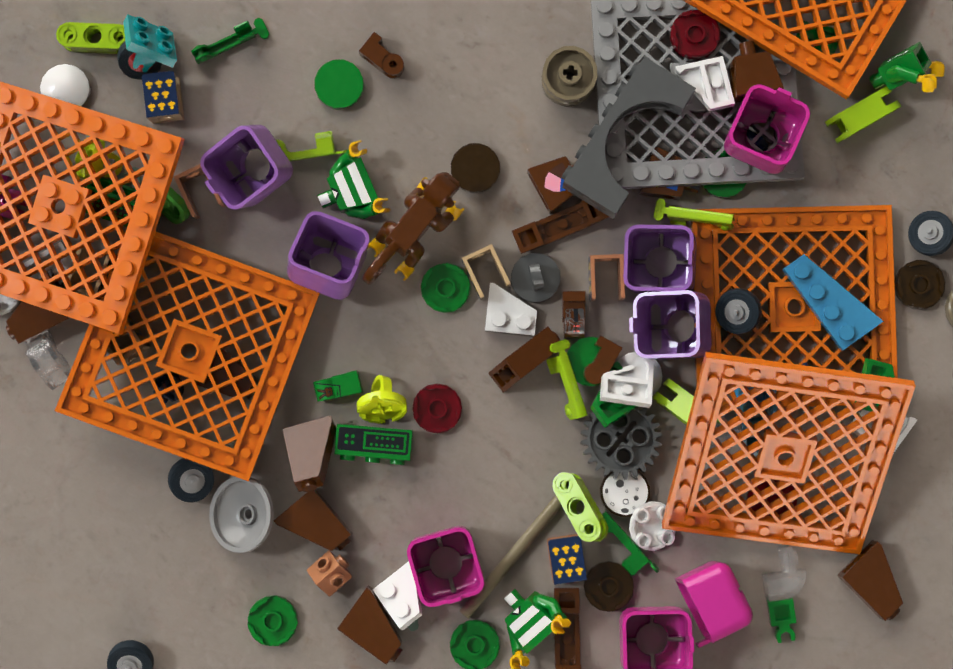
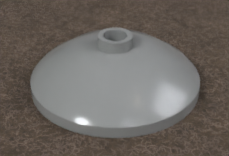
M237 477L228 479L217 489L211 501L209 513L211 529L217 541L227 550L237 553L249 552L258 548L268 537L274 516L273 503L267 489L254 478H250L248 482Z

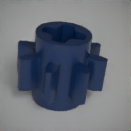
M171 372L176 384L182 382L179 375ZM168 374L155 379L159 391L173 386ZM184 386L178 388L181 396L184 393ZM175 390L162 395L165 404L168 400L174 402L179 399Z

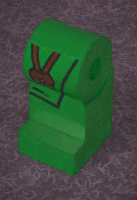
M357 370L313 382L317 402L363 393Z

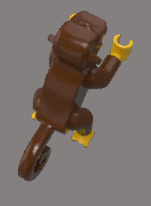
M447 172L437 173L431 180L424 177L419 185L405 198L404 205L408 210L399 222L387 221L383 224L376 237L368 244V249L370 247L373 248L376 252L374 257L377 258L362 277L364 282L371 285L384 271L386 263L397 252L403 257L407 254L408 256L395 269L394 273L402 272L404 274L403 281H405L414 272V267L425 251L423 245L419 242L421 237L430 227L436 232L443 231L453 221H456L464 211V208H457L454 205L456 201L452 200L453 195L456 194L460 187V183ZM444 206L447 207L445 212L441 214L442 208Z

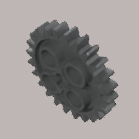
M637 407L623 416L626 421L624 427H616L612 423L604 428L595 414L590 412L589 417L592 419V422L584 421L583 423L589 429L581 431V435L586 436L587 439L580 442V445L588 446L583 451V455L591 454L592 456L587 463L596 462L595 471L603 468L604 477L609 472H613L614 480L617 479L619 473H622L624 480H627L629 472L636 478L638 476L637 469L645 473L647 470L644 464L652 466L654 462L650 457L659 456V453L654 448L662 446V443L656 441L657 438L662 436V433L655 432V429L660 424H652L651 422L655 415L646 416L647 408L644 407L642 410H639ZM632 421L636 422L634 428L625 438L627 444L622 442L613 454L608 457L606 453L618 439L616 434L618 436L622 435ZM633 432H642L645 435V442L641 444L636 443L632 438ZM599 435L608 436L610 445L607 447L600 446L597 443ZM620 450L628 452L630 456L629 462L621 463L617 459V452Z

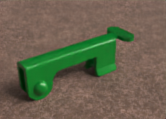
M255 19L254 25L256 28L252 29L248 21L234 26L236 33L211 45H197L191 51L197 64L207 61L255 38L257 34L262 39H267L269 32L263 19Z
M607 511L603 512L602 516L607 523L608 533H613L631 552L622 561V566L627 572L633 576L644 565L649 563L653 570L658 573L659 568L646 556Z

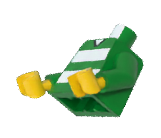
M918 42L883 61L878 68L879 72L869 76V79L875 89L887 85L888 89L892 90L907 82L913 84L921 82L923 92H933L937 88L936 77L944 76L945 67L940 61L931 62L921 42ZM928 68H931L930 74L924 75Z
M358 140L349 145V149L338 158L329 171L327 181L331 189L317 196L322 208L337 203L340 212L345 213L348 217L367 219L379 213H389L390 208L383 209L382 204L388 198L377 197L361 157L357 158L367 153V148L361 151L358 150V144L362 142Z
M514 589L504 598L514 609L505 618V623L507 624L513 654L509 662L512 669H521L520 665L527 667L530 663L529 658L523 656L525 652L528 654L551 632L564 634L563 627L569 628L571 621L563 613L557 599L539 594L536 591L527 599H524Z

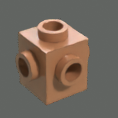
M330 550L307 569L315 584L329 597L352 578V575L347 570L350 566L342 555L339 554L336 557Z

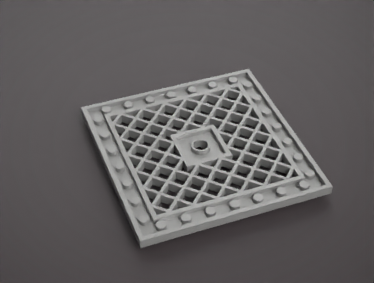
M590 0L594 61L597 65L598 75L596 92L599 125L604 120L602 113L609 103L613 105L618 97L615 94L622 82L628 83L625 78L635 62L640 63L646 57L667 70L661 64L669 57L675 62L670 63L669 71L677 77L679 76L675 72L676 66L693 63L688 62L689 59L687 58L683 60L673 53V46L668 48L660 40L666 33L670 35L671 27L680 14L698 9L683 0ZM790 0L780 1L782 11H789ZM774 3L763 5L766 15L776 13ZM757 6L750 8L751 10L758 13ZM786 17L787 28H792L791 17ZM673 18L668 25L661 20ZM778 19L771 21L780 27ZM636 20L648 21L642 26ZM617 21H623V23L618 27ZM653 22L663 29L657 37L646 30ZM717 22L720 34L726 39L719 46L717 45L715 51L708 59L715 58L717 54L723 56L724 60L728 62L725 65L727 70L734 57L741 55L739 49L741 42L734 37L737 34L736 32L732 31L729 33L721 26V23ZM628 24H631L638 30L632 38H629L622 32ZM641 35L651 41L645 50L635 43ZM619 37L627 43L620 51ZM728 42L739 49L733 57L723 50ZM654 46L665 53L658 61L648 54ZM630 47L640 54L633 63L624 56V53ZM771 54L784 90L791 92V97L798 100L795 68ZM707 58L699 59V61L707 60ZM620 61L628 67L622 75ZM693 95L682 114L675 121L665 113L666 110L656 108L651 109L657 115L650 122L640 115L643 110L631 113L632 116L625 124L624 118L621 119L607 137L605 156L612 176L623 189L794 181L805 178L802 141L800 138L791 160L784 170L777 174L767 173L733 157L719 158L725 151V141L716 133L723 126L730 130L732 124L728 120L734 114H737L742 102L733 107H728L731 109V112L723 118L718 113L723 111V109L709 112L700 100ZM774 111L770 114L768 118L770 121L764 128L758 124L751 126L758 134L752 141L748 138L747 140L756 152L762 151L755 145V142L761 136L772 144L767 151H770L777 145L778 138L775 130L774 138L766 132L774 117ZM706 112L700 120L692 114ZM709 115L720 123L713 131L703 123ZM685 116L695 124L689 132L678 124ZM660 117L670 125L664 133H661L653 126ZM635 119L645 126L638 135L628 127ZM698 127L708 135L702 144L691 136ZM673 129L683 136L677 145L666 137ZM648 130L658 137V140L652 146L642 139ZM625 132L634 139L627 147ZM788 133L783 136L782 142L786 141ZM711 139L722 147L715 155L705 148ZM686 140L697 148L690 157L680 149ZM661 142H664L672 149L665 158L655 150V147ZM636 143L647 150L640 159L630 152ZM700 151L706 157H708L702 159H694ZM676 153L683 160H669V158ZM650 154H654L660 160L644 162ZM627 157L633 162H627Z

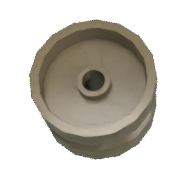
M563 46L553 51L545 61L541 76L542 88L546 96L554 103L564 107L576 106L585 102L592 94L598 77L597 65L593 57L584 49L576 46ZM567 74L573 76L572 80L566 79Z

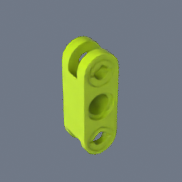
M67 22L60 25L56 32L58 42L71 52L118 54L119 47L125 41L124 25ZM96 33H100V41L97 43H91L92 36Z
M886 86L825 121L826 126L836 124L842 134L835 139L836 143L842 142L902 107L898 100L886 106L882 99L893 91L889 90Z
M667 378L663 385L676 395L674 400L671 402L659 392H656L652 398L665 410L687 425L694 396Z
M559 473L554 478L552 487L578 536L586 542L602 541L608 534V526L584 481L579 475L574 473ZM579 501H582L585 506L581 514L576 509Z

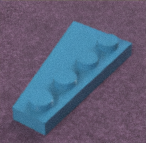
M805 254L782 269L841 351L884 322Z

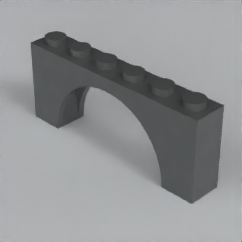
M646 57L642 59L640 64L638 62L634 63L628 74L631 76L628 83L622 82L615 94L618 97L613 105L611 103L607 105L602 113L604 120L600 125H594L588 135L591 140L587 146L581 145L575 155V158L578 160L573 167L569 165L561 177L564 179L562 188L612 219L616 217L622 208L629 192L617 183L606 162L605 144L611 130L627 115L643 109H663L680 116L696 90L689 83Z

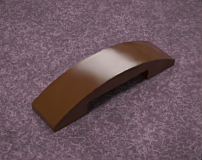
M581 201L579 204L539 221H534L512 230L521 254L581 231L609 218V216L585 201Z
M554 588V598L557 599L567 619L571 621L569 628L563 627L564 634L554 633L555 669H581L579 588Z

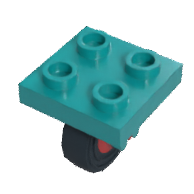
M127 14L123 21L125 41L119 47L117 54L119 68L122 72L132 79L142 80L143 74L158 73L162 64L173 68L177 61L173 32L164 26L158 27L148 23L144 18Z

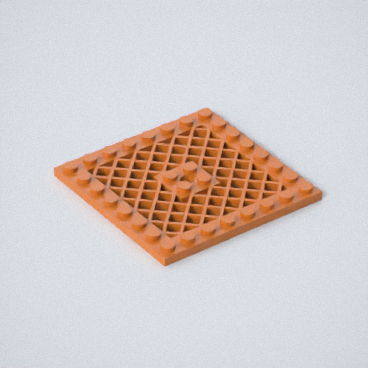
M744 0L683 1L747 40L753 41L757 46L847 100L907 0H877L872 9L869 0H826L827 3L816 5L815 0H808L810 6L799 8L797 0H791L793 10L785 12L782 11L780 1L784 0H753L749 2H744ZM862 2L864 12L855 14L852 3ZM774 3L776 13L766 15L763 5ZM845 5L848 16L838 18L835 7ZM757 6L758 13L751 10L750 8ZM828 9L831 19L821 21L818 11ZM812 12L814 23L804 25L801 14ZM795 16L797 27L787 28L785 18ZM866 18L859 29L856 20ZM778 19L780 27L771 21ZM850 22L852 32L842 34L840 23ZM833 25L836 36L826 38L823 27ZM816 29L819 40L808 41L806 31ZM799 32L801 39L797 38L793 34ZM854 38L848 49H846L844 40ZM838 42L840 53L830 55L827 44ZM821 45L822 52L814 47Z
M0 81V194H3L7 202L0 206V234H3L6 241L5 244L0 246V253L10 249L14 258L4 263L0 254V294L118 334H123L185 139ZM32 118L44 123L35 127ZM26 121L30 131L20 135L16 126ZM55 126H59L67 130L58 134ZM49 129L53 138L43 143L39 133ZM77 132L90 137L80 141ZM11 134H13L15 139L9 142ZM71 135L75 145L66 150L61 140ZM33 137L37 147L28 151L24 142ZM100 140L110 142L113 144L106 148H103ZM94 142L98 152L88 157L84 147ZM56 144L60 154L50 158L46 149ZM18 145L22 155L12 159L9 150ZM123 147L135 150V152L126 156ZM117 149L121 159L111 164L107 154ZM79 151L83 161L73 166L69 156ZM41 153L45 162L35 167L31 157ZM145 154L150 155L149 161ZM5 157L7 163L1 166L3 159ZM140 157L144 167L134 172L130 162ZM101 158L106 168L96 173L91 163ZM64 160L67 169L58 174L54 164ZM26 161L29 171L20 175L16 166ZM124 165L129 175L118 180L114 170ZM86 167L90 177L80 181L76 172ZM48 168L52 177L43 175L41 180L39 173ZM11 170L14 179L5 184L1 174ZM109 174L113 184L103 189L99 179ZM144 174L142 183L140 185L137 178ZM71 175L74 184L62 181V179ZM33 176L37 186L28 191L23 181ZM132 181L136 191L126 196L122 186ZM94 183L98 192L91 196L93 190L84 187ZM18 185L22 195L12 199L9 189ZM117 190L121 200L111 205L107 194ZM37 194L35 202L33 203L31 197ZM101 198L105 208L95 213L91 203ZM136 199L134 208L132 209L129 202ZM59 200H63L65 202V209L62 213L58 214L55 210V205ZM25 201L29 211L20 215L16 205ZM124 205L128 216L118 220L114 210ZM10 209L14 219L5 223L1 213ZM87 210L90 217L84 219ZM109 214L113 224L103 229L99 219ZM29 218L28 223L36 225V227L27 231L23 221ZM93 222L97 233L88 237L83 227ZM128 223L126 233H124L122 226ZM17 225L21 235L12 239L8 229ZM46 229L57 232L59 234L50 238ZM116 230L121 240L111 245L106 235ZM40 232L44 242L34 246L31 236ZM78 235H80L82 241L73 246L69 237L77 239ZM101 238L105 249L95 253L91 243ZM63 240L67 249L57 254L53 244ZM25 241L29 250L20 255L15 245ZM85 247L90 257L80 262L76 251ZM47 248L52 258L42 263L38 252ZM120 248L118 257H116L114 250ZM108 254L112 265L103 269L99 258ZM70 255L74 266L65 270L61 259ZM32 256L36 266L27 271L23 260ZM93 262L97 273L87 277L83 267ZM17 264L20 273L8 269ZM55 264L59 274L49 278L45 268ZM77 271L82 281L72 286L68 275ZM113 271L109 282L106 275ZM39 272L43 281L30 276ZM100 278L105 289L95 294L91 283ZM62 279L66 288L53 284ZM85 287L89 296L76 291ZM105 296L104 301L99 300L101 297Z
M892 205L697 209L734 214L735 221H732L733 230L727 231L713 224L691 221V231L696 237V273L693 291L703 293L710 301L712 341L710 353L721 354L722 350L726 355L739 356L746 349L755 359L764 360L762 357L771 348L780 357L776 362L784 361L785 363L794 364L787 356L796 348L805 356L798 365H802L809 360L815 367L826 368L834 360L843 368L841 371L854 372L850 367L858 359L864 364L865 358L862 355L869 348L870 359L891 364L893 366L894 378H898ZM859 231H865L866 238ZM825 232L818 241L810 234ZM834 232L850 233L842 240ZM776 233L768 242L760 235ZM784 233L800 234L792 241ZM726 234L718 243V235ZM734 234L751 235L742 242ZM828 235L838 243L831 253L821 245ZM853 235L863 243L856 252L846 244ZM803 236L813 244L806 253L796 245ZM729 237L739 246L732 255L721 247ZM753 237L764 246L756 255L746 246ZM778 237L789 245L781 254L771 246ZM841 247L851 256L844 265L834 257ZM818 248L826 256L818 266L822 269L830 260L839 268L832 278L836 280L843 272L852 281L845 289L849 292L856 284L865 293L859 301L863 303L868 297V308L884 321L869 332V337L866 334L861 337L866 344L859 352L852 345L847 347L854 355L847 364L837 356L841 352L839 348L832 352L824 344L830 338L828 333L821 340L812 333L821 331V323L791 282H785L788 277L785 275L781 279L772 271L779 261L785 266L790 264L784 256L791 249L799 256L805 254L811 259L809 255ZM865 248L866 262L859 256ZM766 249L776 257L769 267L759 258ZM741 250L752 258L744 267L734 259ZM718 251L727 259L720 267ZM854 260L864 268L857 277L847 269ZM729 262L740 271L732 280L722 272ZM754 262L765 270L757 279L747 271ZM866 273L867 287L860 281ZM743 274L753 283L747 289L751 292L757 287L766 295L760 301V304L762 306L768 300L769 315L762 310L761 316L766 321L759 329L756 327L752 329L754 334L746 342L739 335L730 332L721 342V326L715 314L716 304L730 287L733 289L739 288L735 282ZM767 274L776 281L768 283V290L759 283ZM719 276L727 283L721 292L719 289ZM791 300H796L800 303L801 309L798 314H792L788 310V303ZM768 324L769 333H778L772 341H769L761 333ZM787 332L804 333L795 341ZM807 335L817 344L809 353L799 345ZM757 336L767 345L759 354L749 346ZM782 336L792 344L784 354L774 345ZM732 337L742 345L734 355L724 347ZM820 347L830 356L822 365L812 357ZM704 357L695 358L696 387ZM734 391L729 393L732 399L736 398ZM792 395L781 400L784 406L795 401ZM724 397L721 406L728 403ZM824 397L826 401L831 399L830 397ZM817 398L806 405L808 407H817L821 402ZM842 402V403H840V404H838V405H836V406H846V405H845L844 402Z
M155 231L148 257L152 259L145 262L144 268L157 263L161 274L148 279L143 269L142 276L145 281L138 284L137 290L148 286L152 297L139 303L135 295V305L131 306L130 312L138 309L143 321L132 326L127 321L123 334L89 324L55 412L249 482L320 293ZM161 262L175 266V268L165 272ZM184 270L200 276L188 280ZM113 271L110 272L109 275H108V281H109V282H110V279H111V276H112ZM180 271L185 283L172 288L167 277ZM164 278L169 290L155 295L151 284ZM208 279L224 285L212 289ZM204 280L209 291L196 297L191 285ZM188 287L193 299L179 304L175 292ZM232 288L246 292L247 294L236 298ZM228 289L233 300L219 305L215 294ZM172 295L176 306L163 311L158 300ZM105 296L101 297L99 300L104 301ZM212 296L216 308L203 313L199 301ZM255 296L271 303L260 307ZM252 298L257 309L243 314L239 303ZM155 302L159 314L146 319L141 307ZM195 303L200 315L187 320L182 309ZM236 305L240 316L227 322L222 310ZM279 305L287 308L285 315H283ZM275 306L280 318L267 323L263 311ZM179 311L183 321L174 319L170 327L165 316ZM219 312L224 324L211 329L206 317ZM259 313L264 325L251 330L246 319ZM162 318L167 330L154 335L149 323ZM202 319L207 330L191 324ZM243 321L247 333L235 338L230 326ZM281 323L277 336L274 338L270 327ZM145 325L150 337L137 342L132 331ZM226 328L231 340L220 344L222 336L215 333ZM267 330L271 341L258 346L254 334ZM129 333L133 345L121 350L116 338ZM167 335L161 350L156 340ZM250 337L255 349L242 354L237 342ZM153 341L158 353L144 358L140 347ZM113 342L117 352L106 356L110 344ZM189 344L195 346L197 352L194 357L185 358L182 355L184 346ZM234 344L239 356L225 361L221 349ZM272 346L267 362H265L261 351ZM136 349L141 361L128 366L123 354ZM218 352L222 363L211 368L215 355ZM258 353L263 365L249 370L244 358ZM119 356L124 368L111 374L106 362ZM158 359L156 367L164 370L152 375L147 363ZM241 360L246 372L233 378L228 366ZM103 364L107 376L96 380ZM143 365L148 377L135 382L131 370ZM225 368L229 380L216 385L211 373ZM263 370L257 386L252 374ZM171 372L188 379L176 384ZM127 373L131 385L119 390L114 378ZM168 374L173 386L159 391L154 379ZM207 376H209L213 387L200 393L195 381L205 384ZM248 376L253 389L240 394L235 382ZM110 380L115 392L102 397L97 385ZM151 381L156 393L143 399L138 387ZM192 383L196 395L183 400L178 388ZM232 384L237 396L224 401L219 389ZM93 389L98 399L90 397ZM134 389L139 401L126 406L121 394ZM175 390L180 402L167 408L162 395ZM215 391L220 404L207 409L202 397ZM254 393L250 407L247 409L243 398ZM117 396L122 408L105 401ZM158 398L163 410L150 415L145 403ZM199 399L204 411L191 416L186 404ZM240 400L245 412L231 418L226 406ZM141 405L146 417L129 410ZM182 406L187 419L174 424L169 412ZM223 407L228 420L215 425L210 413ZM166 414L170 425L154 419ZM206 415L211 427L198 433L193 421ZM245 417L240 433H238L234 421ZM190 423L194 434L178 429V427ZM231 424L236 436L222 442L217 429ZM214 431L219 443L202 436ZM236 441L234 449L225 446L229 443Z
M705 352L662 520V529L860 555L916 387L914 380ZM740 388L744 394L732 399L729 393ZM766 391L770 397L759 403L755 397ZM792 395L795 401L784 406L781 400ZM724 397L728 403L721 406ZM824 397H830L831 399L826 401ZM818 398L821 404L810 410L806 404ZM750 401L753 407L743 412L739 406ZM844 402L847 408L835 413L832 408ZM776 404L779 410L768 415L765 410ZM869 405L873 411L861 417L858 411ZM802 408L805 413L794 419L790 413ZM734 410L738 416L727 421L723 415ZM827 411L831 417L819 422L816 417ZM760 414L763 419L753 425L749 419ZM853 415L856 420L845 426L842 420ZM786 417L789 423L778 428L775 422ZM718 419L722 425L715 428ZM811 420L815 426L803 431L800 426ZM873 421L872 427L870 429L867 424ZM744 423L747 429L737 434L733 428ZM837 424L840 429L829 435L826 429ZM769 426L771 429H765L762 437L759 431ZM862 427L865 433L854 438L851 433ZM728 432L731 438L721 443L717 437ZM821 433L824 438L817 441L816 435ZM754 435L757 441L746 446L743 440ZM846 436L849 442L838 447L835 442ZM711 441L716 445L712 449H710ZM866 443L865 449L863 450L861 448V445ZM738 444L741 450L731 455L728 449ZM830 445L833 451L822 456L819 451ZM856 449L859 454L848 460L845 454ZM759 450L758 456L756 458L753 455V453ZM722 453L726 459L715 464L712 458ZM783 453L792 454L786 460L779 459V456ZM813 455L817 458L814 462H812ZM748 457L751 462L740 467L737 462ZM840 458L843 463L831 468L829 463ZM707 462L710 468L704 471L705 464ZM860 464L858 471H856L854 467ZM732 465L736 471L725 476L722 470ZM824 467L827 472L818 477L813 474L814 471ZM849 470L852 475L841 481L838 475ZM753 471L754 478L750 479L747 474ZM716 474L720 480L710 485L706 479ZM808 476L811 479V481L805 483L806 478ZM742 478L745 483L735 488L732 482ZM833 479L836 484L825 489L822 484ZM767 481L770 486L760 491L756 487ZM700 483H701V484L703 485L704 489H702V490H700V491L698 492L699 486H700ZM792 484L795 490L785 495L782 489ZM853 485L850 493V491L847 488ZM726 486L729 492L720 497L716 491ZM818 488L820 493L811 498L807 495L811 490ZM752 490L755 495L744 500L741 495ZM841 491L845 494L844 497L836 501L832 498L833 495ZM775 493L780 497L771 503L766 499ZM711 495L714 500L704 505L701 500ZM802 497L804 502L794 507L791 502ZM736 498L739 504L729 509L726 503ZM827 500L829 505L819 510L816 505ZM761 502L764 507L754 512L751 507ZM786 505L789 509L788 511L780 515L775 511ZM844 506H846L845 512L841 510ZM811 508L814 513L803 518L801 513ZM836 512L838 517L828 522L825 517Z

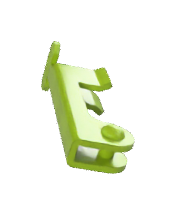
M331 131L316 133L317 148L289 152L286 149L285 143L282 140L276 139L289 161L342 154L347 151L335 152L333 133Z
M664 199L656 201L653 216L656 221H661L664 214H667L670 223L673 225L686 226V221L713 224L724 231L733 230L734 228L732 221H735L734 214L669 206L668 208Z
M564 339L550 345V351L553 353L558 352L559 355L547 359L546 362L550 374L560 373L569 399L568 404L565 405V413L570 420L588 414L570 360L565 352V349L569 348L570 342Z

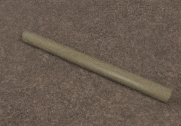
M556 495L485 579L480 593L471 596L461 608L460 612L469 619L561 509L562 505Z

